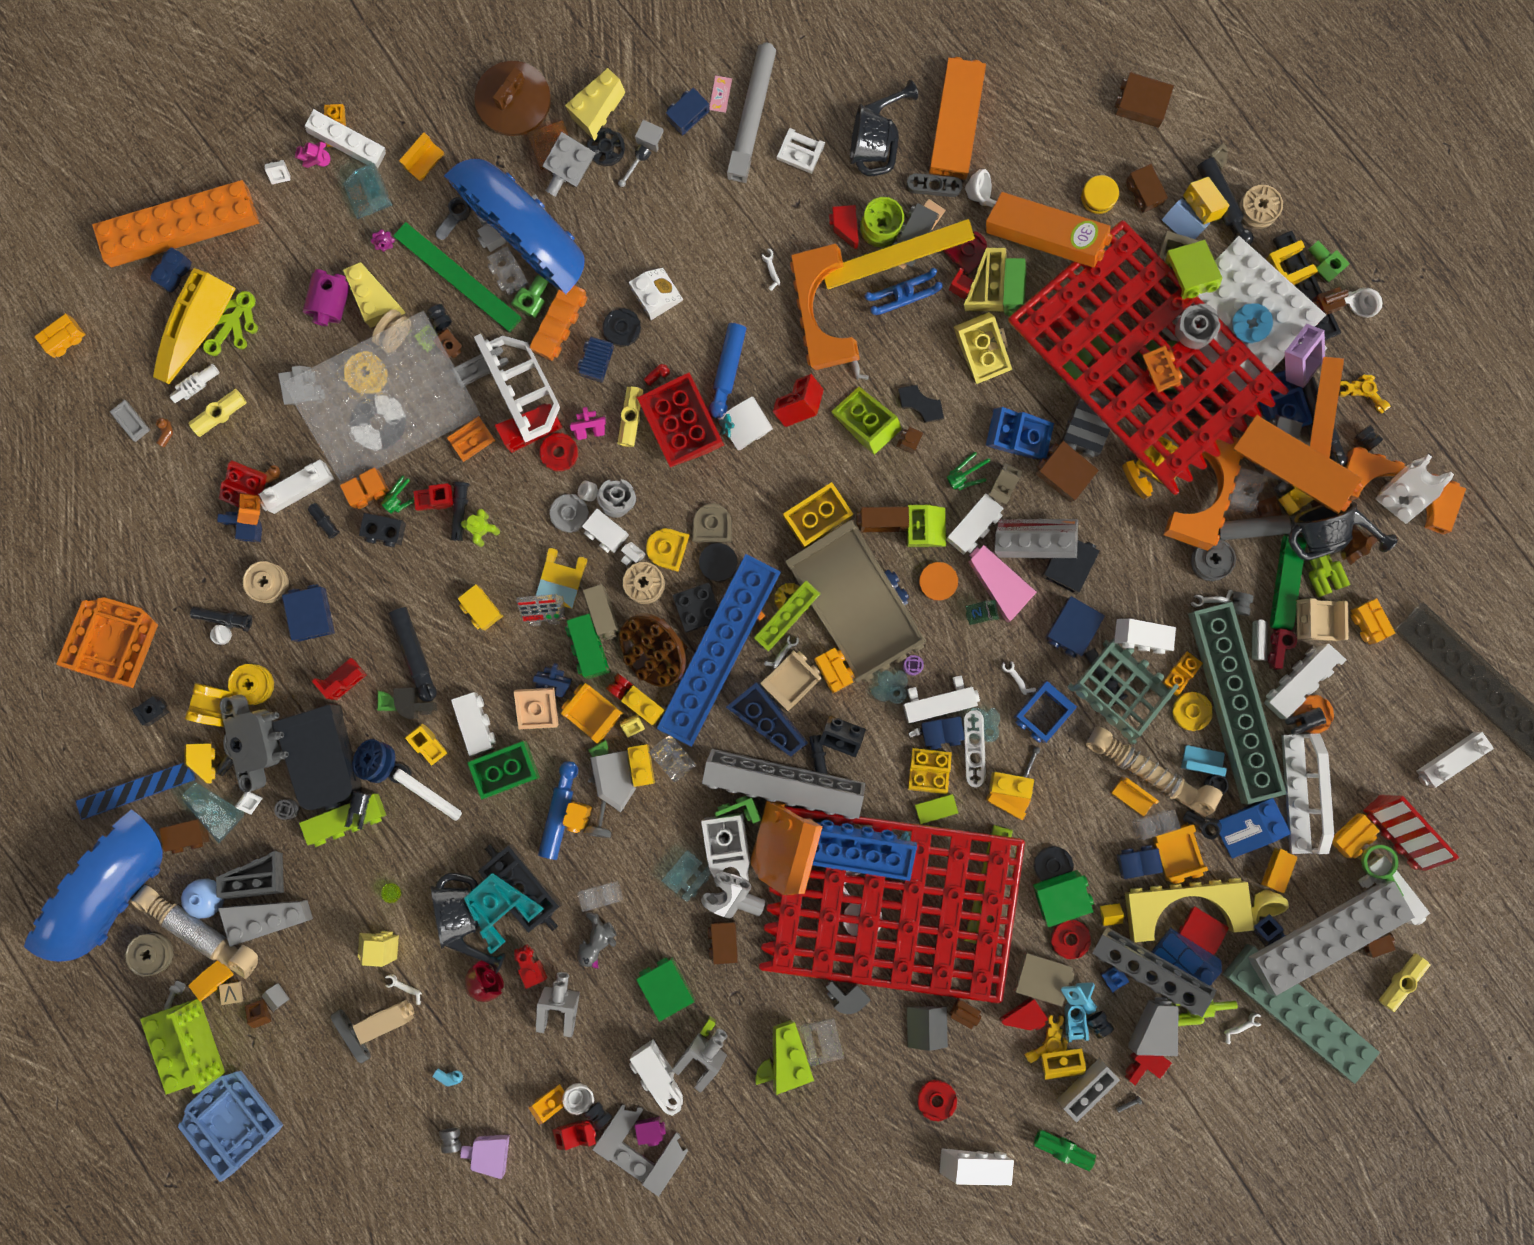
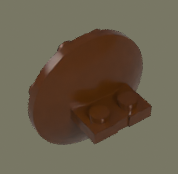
M505 61L492 66L482 75L475 89L474 100L476 110L488 128L502 135L520 136L533 131L544 121L550 109L551 94L546 79L535 67L521 61Z
M638 613L624 622L619 632L620 647L624 656L623 661L632 669L637 678L659 687L670 686L678 681L685 670V651L688 647L666 621L652 614Z

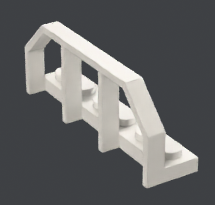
M481 334L475 336L474 338L524 441L528 442L549 432L560 406L528 342L506 336H501L489 342L488 339L484 341ZM505 344L527 350L531 360L507 371H503V369L499 371L497 366L500 363L495 354L491 355L490 351ZM535 367L545 387L514 400L513 396H515L511 385L507 386L505 381ZM549 394L554 404L545 425L529 431L530 423L527 417H522L520 414L523 411L522 406Z
M1320 734L1281 735L1285 790L1287 793V822L1291 832L1288 835L1290 854H1329L1334 837L1328 751ZM1304 738H1310L1317 755L1318 773L1306 774ZM1307 778H1319L1321 809H1309ZM1309 813L1321 814L1322 837L1319 847L1314 849L1311 846Z

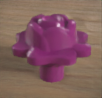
M380 229L372 234L371 243L374 244L376 250L381 249L384 252L387 249L393 248L392 243H394L395 239L391 237L389 231L385 232L383 229Z

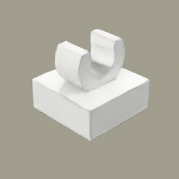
M284 160L265 164V171L271 184L290 181V174Z
M630 542L625 544L621 550L626 554L621 562L628 566L633 561L635 563L641 561L646 554Z

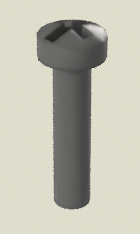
M1137 1095L1135 1096L1136 1099L1117 1107L1118 1113L1138 1103L1141 1105V1098Z

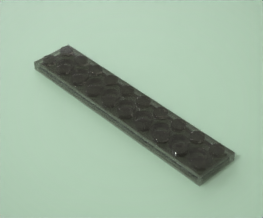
M1424 602L1420 603L1395 629V632L1534 761V705Z

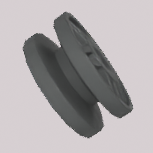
M1219 539L1218 544L1208 551L1196 547L1191 555L1190 562L1192 570L1199 578L1213 582L1226 577L1232 572L1235 567L1236 556L1232 547L1227 542ZM1212 557L1214 560H1216V563H1214V561H1210V558Z

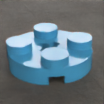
M1246 304L1233 317V331L1242 342L1250 344L1260 342L1272 330V314L1261 304ZM1253 318L1257 319L1258 327L1248 328L1249 324L1247 321Z

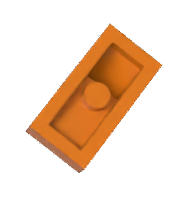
M240 494L237 522L257 525L260 515V496Z

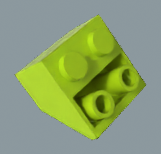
M908 505L909 528L907 530V547H946L945 508L931 505Z

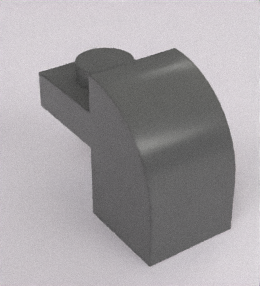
M832 980L825 984L828 989L826 991L827 995L833 1001L835 999L838 1000L833 1004V1007L840 1013L854 1014L871 1001L870 997L858 984H854L845 994Z

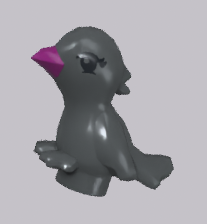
M589 912L586 916L592 922L590 943L587 944L583 941V944L579 945L577 959L582 966L599 969V952L609 944L615 947L616 941L614 937L617 934L610 922L603 924L598 914Z

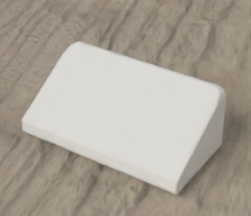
M1264 620L1253 621V660H1267L1268 622Z

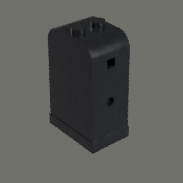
M329 704L273 722L275 732L284 733V737L280 738L279 742L282 751L289 753L285 761L297 801L301 807L307 810L324 808L326 810H333L342 807L343 802L350 801L353 797V791L361 792V780L353 771L352 762L354 755L340 705Z

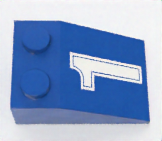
M1273 798L1255 802L1219 820L1222 825L1219 835L1231 858L1261 848L1291 834Z

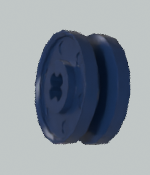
M375 739L364 741L357 748L353 757L352 765L355 775L362 780H368L372 783H380L386 780L395 765V751L389 744Z

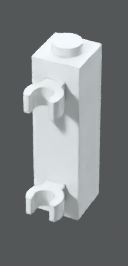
M318 460L278 484L263 490L259 494L262 499L260 504L265 511L268 510L275 514L335 479L326 463Z
M962 676L953 678L956 691L922 700L918 699L916 687L909 688L907 691L910 703L903 704L907 723L978 706L977 702L980 701L978 691L974 690L973 687L965 689Z
M1473 732L1416 771L1419 774L1418 778L1424 786L1436 788L1494 748L1483 732Z
M1377 854L1367 862L1368 868L1375 875H1384L1392 867V863L1385 855ZM1396 870L1392 876L1415 917L1406 923L1420 925L1426 920L1425 917L1430 912ZM1368 874L1358 880L1363 888H1369L1374 882L1379 884L1382 881H1386L1385 879L1373 878Z

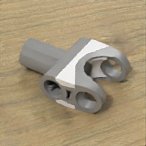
M719 872L714 878L715 883L724 891L717 894L705 893L701 898V902L706 909L725 918H732L738 909L760 916L765 906L764 899L748 894L751 890L749 881L726 872Z

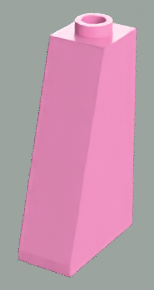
M985 546L981 549L976 547L969 555L972 557L969 564L1005 621L1009 623L1037 592Z

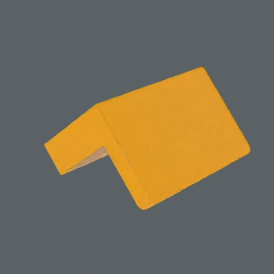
M423 132L399 162L405 170L419 181H422L443 157L444 152Z
M1121 777L1111 791L1112 795L1143 817L1153 804L1159 802L1127 777Z
M990 792L986 801L1019 820H1023L1027 814L1025 811L1031 799Z
M1274 848L1261 885L1285 893L1297 856L1283 849Z

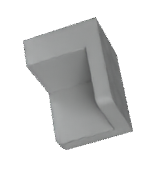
M643 120L635 135L636 143L657 153L659 149L658 142L664 132L663 128Z

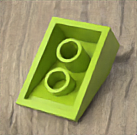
M861 387L855 389L831 411L842 425L874 455L902 430L898 417Z

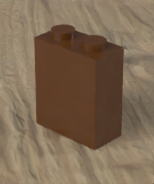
M1130 72L1127 79L1123 78L1120 90L1123 91L1122 95L1116 99L1114 107L1117 108L1115 115L1159 128L1164 120L1174 85Z
M1064 441L1058 444L1055 442L1049 448L1048 452L1050 454L1047 458H1042L1036 465L1038 469L1035 474L1065 499L1072 502L1079 497L1099 470Z

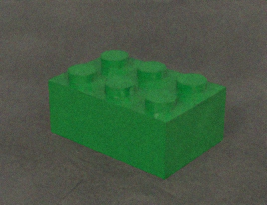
M591 614L567 620L568 626H565L568 638L570 637L573 641V645H571L572 653L576 658L578 657L579 663L576 666L579 675L586 679H591L610 673L601 639L597 635Z
M527 741L519 742L467 762L481 800L540 778Z

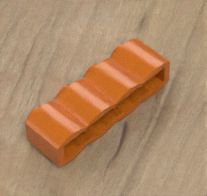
M574 285L567 294L558 290L530 345L532 352L550 361L559 356L562 349L560 347L561 343L569 337V327L571 324L576 323L579 316L577 313L579 308L584 307L587 297L584 289Z

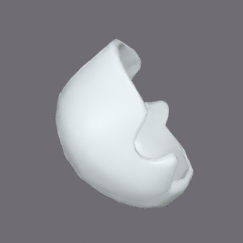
M572 1084L563 1094V1106L571 1114L579 1115L587 1112L592 1103H594L593 1093L584 1084Z

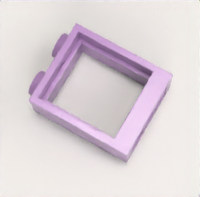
M1306 323L1285 350L1286 381L1304 388L1322 365L1323 357H1325L1324 330Z

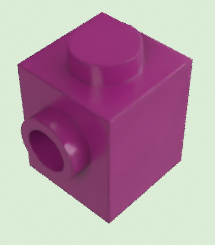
M660 1116L637 1120L635 1123L638 1145H658L663 1140V1135L666 1134L665 1122H661Z

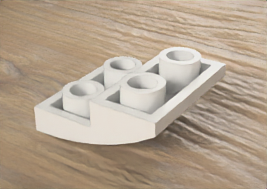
M754 397L748 398L724 413L725 415L730 414L731 422L735 424L734 428L730 429V439L737 450H742L754 440L760 439L773 430Z

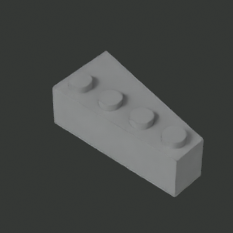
M308 900L218 908L230 947L313 919Z

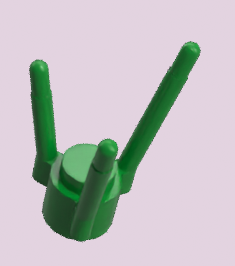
M973 452L959 466L950 471V475L946 476L952 489L958 488L960 491L966 487L986 482V478L964 483L967 481L966 475L990 462V459H985L965 472L959 471L977 455L976 452Z
M403 475L381 502V505L391 514L394 511L399 513L403 508L415 502L414 498L400 505L401 500L397 495L410 481L407 478L401 484L404 479Z

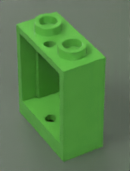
M1006 258L1003 307L1004 314L1010 317L1025 304V258Z

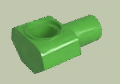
M1319 240L1308 249L1321 263L1317 270L1327 283L1350 264L1338 250L1331 254ZM1330 263H1333L1336 269L1331 268Z
M537 275L528 290L522 287L519 289L511 305L524 314L536 318L545 303L540 296L548 281ZM532 300L533 302L530 306H524L525 301Z

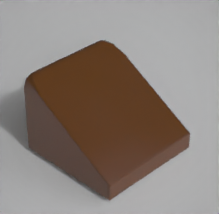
M264 999L245 1006L247 1024L252 1028H257L271 1022V1016Z

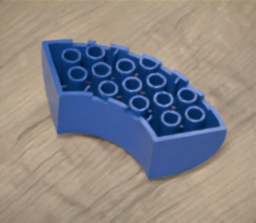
M469 159L460 162L444 175L471 209L522 254L521 256L536 273L565 294L571 290L582 274L585 262L584 254L573 241L575 239L573 235L563 230L544 209L545 206L539 199L536 198L534 200L515 182V179L508 172L505 174L492 163L482 159Z
M132 809L112 826L114 829L107 837L102 835L98 839L92 852L88 850L77 862L79 866L74 873H68L57 886L59 891L54 899L50 897L41 909L43 912L33 923L36 926L35 930L28 933L24 948L32 954L45 960L61 962L77 959L90 952L97 945L101 946L107 940L108 931L118 914L128 907L129 904L127 902L150 877L154 878L160 872L159 867L163 853L159 839L149 824Z

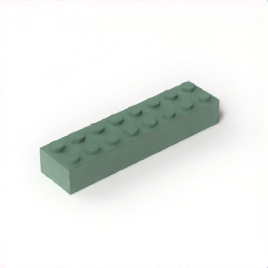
M1246 944L1222 975L1344 1078L1355 1084L1380 1052L1299 984L1277 996L1268 994L1248 959L1249 956L1259 950L1254 946Z

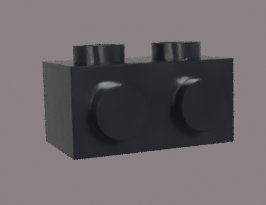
M829 715L819 744L856 758L866 729Z

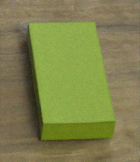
M953 794L915 805L920 824L958 814Z

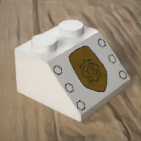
M663 268L644 272L629 282L631 290L651 320L683 301V298Z

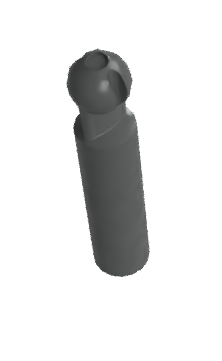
M1287 514L1228 520L1224 522L1221 529L1219 528V539L1233 540L1290 534L1291 530L1297 525L1294 521L1297 515L1289 516Z

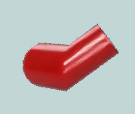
M660 364L643 380L648 386H651L660 376L667 377L670 374V369L667 368V365Z

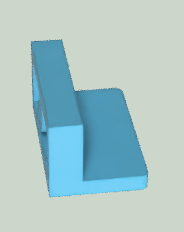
M1187 745L1185 746L1181 768L1211 775L1225 776L1226 768H1222L1225 754Z

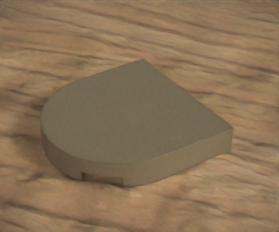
M715 503L702 506L693 518L692 542L731 543L732 521L728 511Z

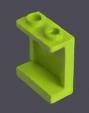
M1205 240L1168 250L1165 263L1172 267L1182 288V299L1194 298L1205 292L1211 293L1220 287L1222 275Z

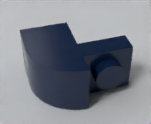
M225 512V515L218 514L217 522L223 525L236 526L235 539L261 543L262 525L259 519L257 525L238 523V513Z
M1270 914L1254 926L1256 935L1265 947L1286 936L1284 929Z

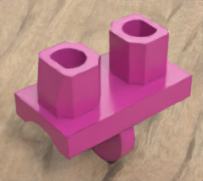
M307 142L304 147L298 146L296 149L295 158L302 160V166L306 168L316 164L324 167L330 163L329 153L323 150L326 147V143L312 144Z
M583 407V413L576 415L578 420L584 418L585 420L572 422L570 425L571 431H574L577 440L586 439V428L593 427L595 437L605 435L606 418L590 419V417L596 416V411L588 412V408Z

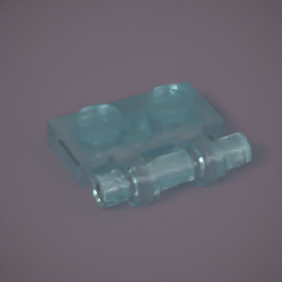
M687 850L662 879V882L676 894L683 888L686 892L682 898L688 902L691 897L696 896L697 890L703 883L706 884L709 880L708 877L711 875V871L708 867L703 872L698 870L702 862ZM694 874L698 878L690 886L686 882Z

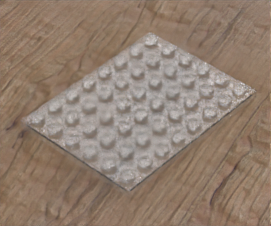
M424 310L283 382L284 387L341 484L355 477L359 479V475L374 467L378 469L481 416Z

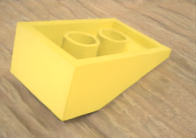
M988 312L953 327L976 384L1012 370L994 315ZM985 332H993L999 349L989 350L990 338Z

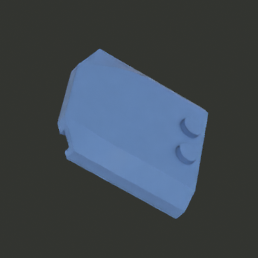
M238 1071L219 1077L186 1106L184 1118L179 1123L178 1128L215 1177L221 1182L236 1172L278 1133L283 1124L243 1072Z

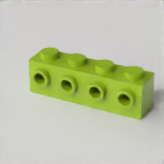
M372 794L369 798L364 824L370 822V825L382 822L381 818L387 816L379 794ZM349 803L299 824L307 845L314 844L315 847L327 843L326 839L333 837V840L345 836L344 832L351 830L352 833L359 831L360 829H357V822L360 814L354 813L350 827H344L348 809L350 808Z

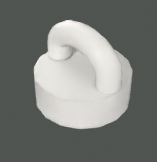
M583 481L578 488L579 498L591 502L596 499L598 493L597 485L589 481Z
M223 625L214 626L210 633L211 640L220 645L228 643L232 637L230 629Z

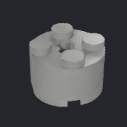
M1207 304L1188 307L1176 323V338L1188 348L1201 349L1205 347L1219 332L1220 322L1217 311Z

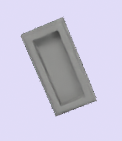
M123 400L110 411L133 441H138L150 431V428L128 401Z

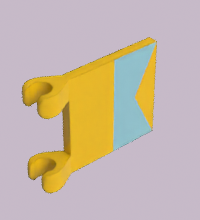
M549 548L535 598L555 600L556 602L552 603L573 609L587 559L579 557L576 569L554 563L558 550Z

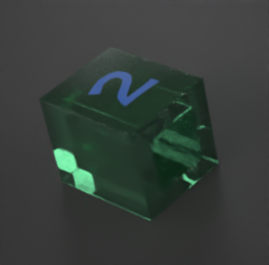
M995 600L965 606L969 625L982 624L999 619Z

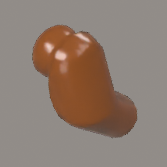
M159 418L156 421V426L160 428L161 435L156 443L165 448L173 435V430L168 419Z
M276 465L270 466L266 472L259 471L267 475L266 483L279 478L281 473Z

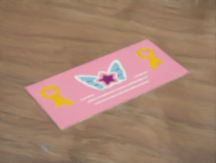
M715 76L710 110L726 113L732 78Z

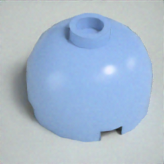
M198 879L188 884L181 896V905L184 911L197 919L213 916L219 911L218 908H222L224 899L217 898L216 882L210 879Z

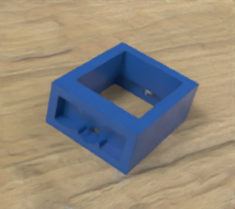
M1045 681L1014 716L1017 720L1015 723L1023 730L1027 728L1032 733L1030 736L1038 743L1041 741L1047 743L1077 706L1048 681ZM1043 693H1046L1065 710L1046 734H1043L1024 717L1026 712Z

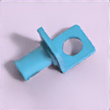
M1093 982L1077 983L1076 986L1061 988L1070 1005H1082L1086 1014H1092L1096 1011L1095 1008L1097 1006L1091 999L1095 986Z

